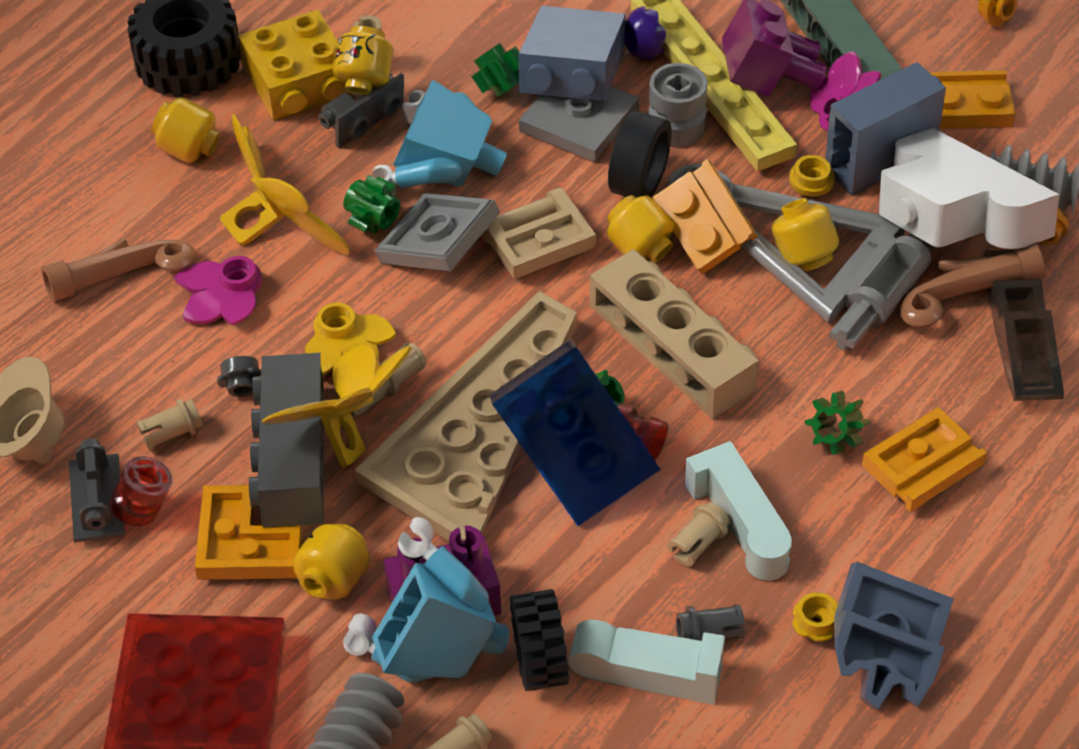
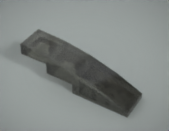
M1012 250L985 251L983 258L1012 252ZM1042 280L994 281L993 286L987 288L996 338L1013 400L1063 399L1064 389L1051 310H1046Z

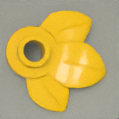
M334 302L323 306L319 310L313 323L314 336L306 344L305 353H320L322 373L326 375L333 370L335 363L345 352L361 344H368L373 347L380 362L377 346L394 339L396 332L392 325L379 315H357L349 305Z

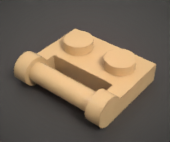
M561 187L548 191L543 199L498 215L481 235L483 241L486 244H490L513 279L596 247L595 232Z

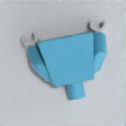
M432 80L426 93L421 90H415L409 95L410 103L405 102L402 104L404 120L411 125L393 163L396 166L395 172H392L387 165L382 164L377 165L372 171V177H380L396 186L392 194L394 196L397 192V185L400 188L422 184L462 186L473 166L496 177L504 163L507 152L484 142L492 123L489 115L478 109L465 93H453Z
M415 517L410 523V528L415 534L420 536L422 541H415L407 533L402 532L398 539V546L402 554L407 557L417 558L422 556L427 560L425 565L415 563L378 627L370 616L365 614L354 615L348 625L349 630L343 639V645L345 650L351 655L359 656L367 651L372 654L371 660L381 665L383 673L396 675L409 683L434 677L460 678L467 674L480 651L497 655L502 654L508 644L509 630L506 624L496 622L488 601L486 589L444 546L437 549L431 543L434 530L428 520Z

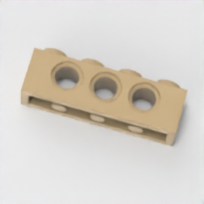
M632 249L590 275V307L712 420L756 392L759 360L754 352L747 345L740 344L727 333L717 318L708 316L699 308L684 289H678L671 283L654 262L647 261L636 250Z

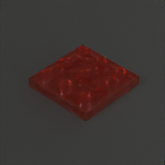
M128 613L103 749H270L286 633L284 617Z

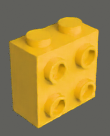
M319 10L238 35L242 66L273 121L329 103L345 92L349 96L353 95L345 90L346 84L338 80L333 73L332 68L337 39Z

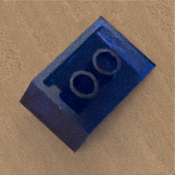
M572 339L490 394L492 405L577 526L661 470Z

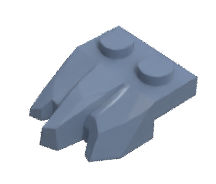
M855 562L851 563L834 617L835 651L841 676H851L859 669H863L860 699L870 708L878 710L894 685L901 687L903 699L918 707L935 681L945 649L944 646L939 644L954 598L865 564Z

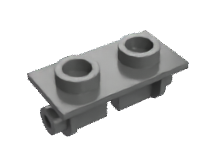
M390 73L389 81L379 88H372L369 95L352 93L359 99L357 101L345 92L330 103L322 106V112L318 114V120L325 129L332 127L336 130L337 148L342 147L352 139L360 138L371 126L385 117L394 115L404 103V75L402 73L396 77H393Z
M86 439L81 442L80 447L76 450V460L69 461L74 543L125 535L119 454L107 455L106 449L98 440Z

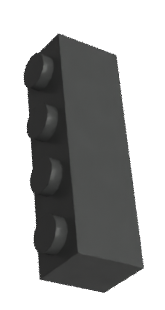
M320 353L262 356L261 376H254L252 382L254 405H260V409H252L251 411L253 438H259V442L250 443L251 469L253 473L258 472V477H249L251 508L260 507L263 528L324 524V425L321 417L268 425L262 423L265 417L281 410L324 401Z

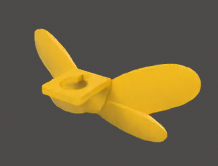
M231 114L233 130L241 153L251 173L252 178L250 181L255 188L252 194L220 216V221L238 244L246 246L286 216L329 249L343 255L350 254L346 241L333 228L309 211L306 199L294 186L279 179L265 178L260 150L250 128L247 125L242 128L237 117ZM262 207L265 208L260 213L259 221L253 227L242 229L237 226V220L244 212L249 210L258 211Z
M361 344L353 347L337 360L333 368V385L340 399L313 402L287 408L265 417L262 423L268 425L321 417L341 467L351 465L365 452V446L351 412L361 409L374 401L372 395L397 371L408 357L411 347L408 345L399 350L381 365L373 347L370 345ZM341 425L348 434L349 449L345 447L341 439Z

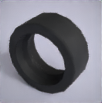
M633 111L626 117L615 140L610 158L608 186L611 193L625 197L633 195L636 198L640 196L652 197L664 174L670 153L672 127L669 120L638 111Z

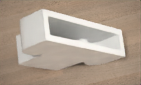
M930 128L902 137L896 141L894 166L881 171L879 215L934 247H943L984 233L986 241L991 245L1005 249H1019L1055 236L1059 194L950 136Z

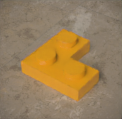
M203 485L195 559L197 580L297 578L294 572L293 559L302 546L301 525L263 528L262 525H253L255 507L251 508L249 485Z

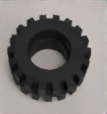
M145 0V3H138L134 7V14L129 15V27L127 30L135 70L138 78H142L143 84L148 88L155 87L156 92L163 95L170 92L173 97H182L183 94L197 96L201 95L200 92L208 90L211 92L218 89L217 84H226L231 79V73L237 72L239 61L241 60L239 34L235 11L228 0Z

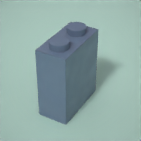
M541 6L519 52V92L606 101L625 53L626 13Z
M916 62L831 104L825 159L830 163L834 171L835 180L851 196L880 182L881 171L894 166L895 143L898 139L930 128L940 131L946 87L942 85L941 81Z

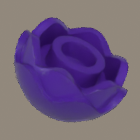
M645 6L633 10L626 18L625 46L635 57L650 61L654 60L655 56L664 53L662 44L666 39V31L658 23V12L646 9Z

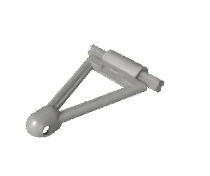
M690 164L677 169L670 176L669 185L689 171L693 173L703 165ZM718 171L738 205L743 208L783 215L781 208L784 205L798 199H803L733 184L728 176ZM808 200L809 204H821L827 207L835 227L869 234L825 289L798 266L787 262L780 251L756 230L755 232L758 237L754 240H748L741 247L829 324L844 307L848 308L847 312L830 331L829 336L837 341V348L845 351L848 347L854 349L870 327H879L887 320L931 263L930 252L934 246L911 233L908 236H902L906 230L879 214Z

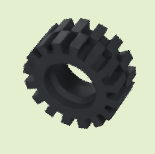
M549 589L512 595L510 597V611L514 631L513 637L525 691L569 684L567 648L564 642L565 635L554 590Z

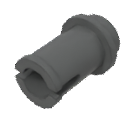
M739 604L731 607L698 611L693 606H687L685 612L676 614L677 637L702 641L704 632L723 635L725 639H741L745 634V629L743 627L739 628V625H745L744 615Z

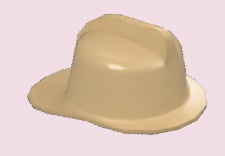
M28 356L16 360L0 374V457L14 456L20 460H34L40 464H47L51 461L53 446L58 442L65 426L64 416L52 399L51 377L48 366L39 358Z

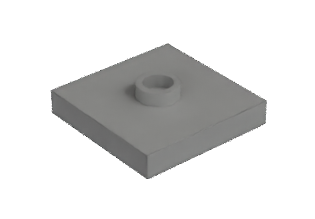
M612 86L606 101L540 95L519 119V131L596 162L618 135L626 117L631 112L639 109V97Z
M424 193L380 243L375 253L382 264L451 271L500 211L495 200Z

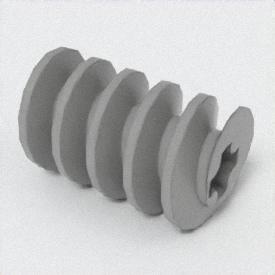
M1007 145L1000 156L995 155V148L993 149L991 159L1058 193V208L1064 213L1067 207L1071 205L1072 214H1074L1079 197V162L1074 170L1069 173L1067 172L1066 158L1061 157L1052 169L1049 168L1048 154L1043 153L1036 164H1031V155L1028 149L1022 152L1018 160L1013 159L1011 145Z
M366 673L351 675L344 685L345 691L341 692L334 702L335 708L331 709L325 717V725L318 729L314 736V743H311L307 749H381L379 746L388 745L393 738L390 729L398 728L403 721L401 713L396 709L402 707L405 702L403 694L387 681Z

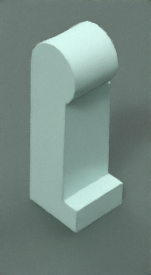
M726 442L686 458V489L694 500L708 495L712 503L718 505L726 512L730 520L728 527L746 554L745 565L747 571L753 577L765 581L776 580L784 576L789 569L790 562L789 553L792 543L790 532L732 442Z
M586 620L580 622L576 627L568 664L575 673L591 680L715 705L723 665L725 636L704 632L702 641L621 627L617 629L607 622Z

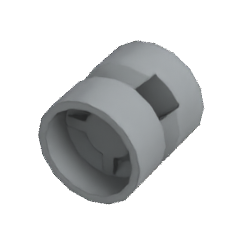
M666 64L658 68L651 75L649 82V115L670 121L672 127L671 147L675 148L690 146L698 142L705 131V105L708 82L705 74L690 64Z

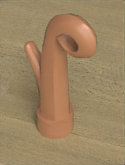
M122 238L108 248L87 258L69 263L61 260L42 266L41 273L48 295L55 302L74 296L75 291L154 263L165 271H182L194 263L197 254L189 243L179 240H158L128 246L127 240Z
M1037 243L1019 249H1012V252L998 256L972 260H941L938 263L939 269L948 273L912 289L902 299L899 308L900 317L910 326L919 328L929 327L935 324L942 316L943 307L939 300L1019 280L1022 283L1044 278L1046 276L1045 265Z

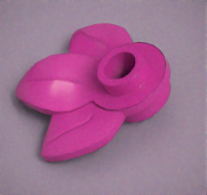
M854 51L839 57L831 66L828 77H824L819 88L816 90L811 89V109L819 114L820 126L827 132L831 104L881 79L879 71H870L862 74L860 58Z
M244 256L227 258L221 264L212 261L200 262L174 276L175 282L193 293L183 312L184 321L199 325L215 322L221 317L231 325H236L246 320L256 307L254 294L262 285V274L259 267L251 259Z

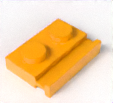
M1006 70L929 72L931 75L936 76L942 85L946 87L940 129L1013 127L1015 110L1010 86L1006 81Z
M708 159L702 162L703 166L693 173L689 171L653 196L655 202L674 221L675 235L697 271L705 274L740 250V246L748 240H754L758 237L715 166Z
M937 407L865 452L862 466L894 497L899 496L906 503L905 508L911 512L983 466L986 461L987 452L983 448L978 450L971 443L972 437L942 409Z

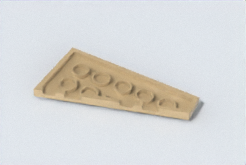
M538 291L355 469L356 483L411 518L421 517L428 520L434 532L448 541L451 532L458 527L461 531V540H465L464 526L467 525L477 528L482 534L576 328L577 312Z

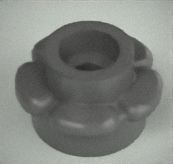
M236 356L224 360L220 365L221 375L217 377V384L222 388L225 387L232 396L242 397L253 394V377L261 376L258 360L251 356Z

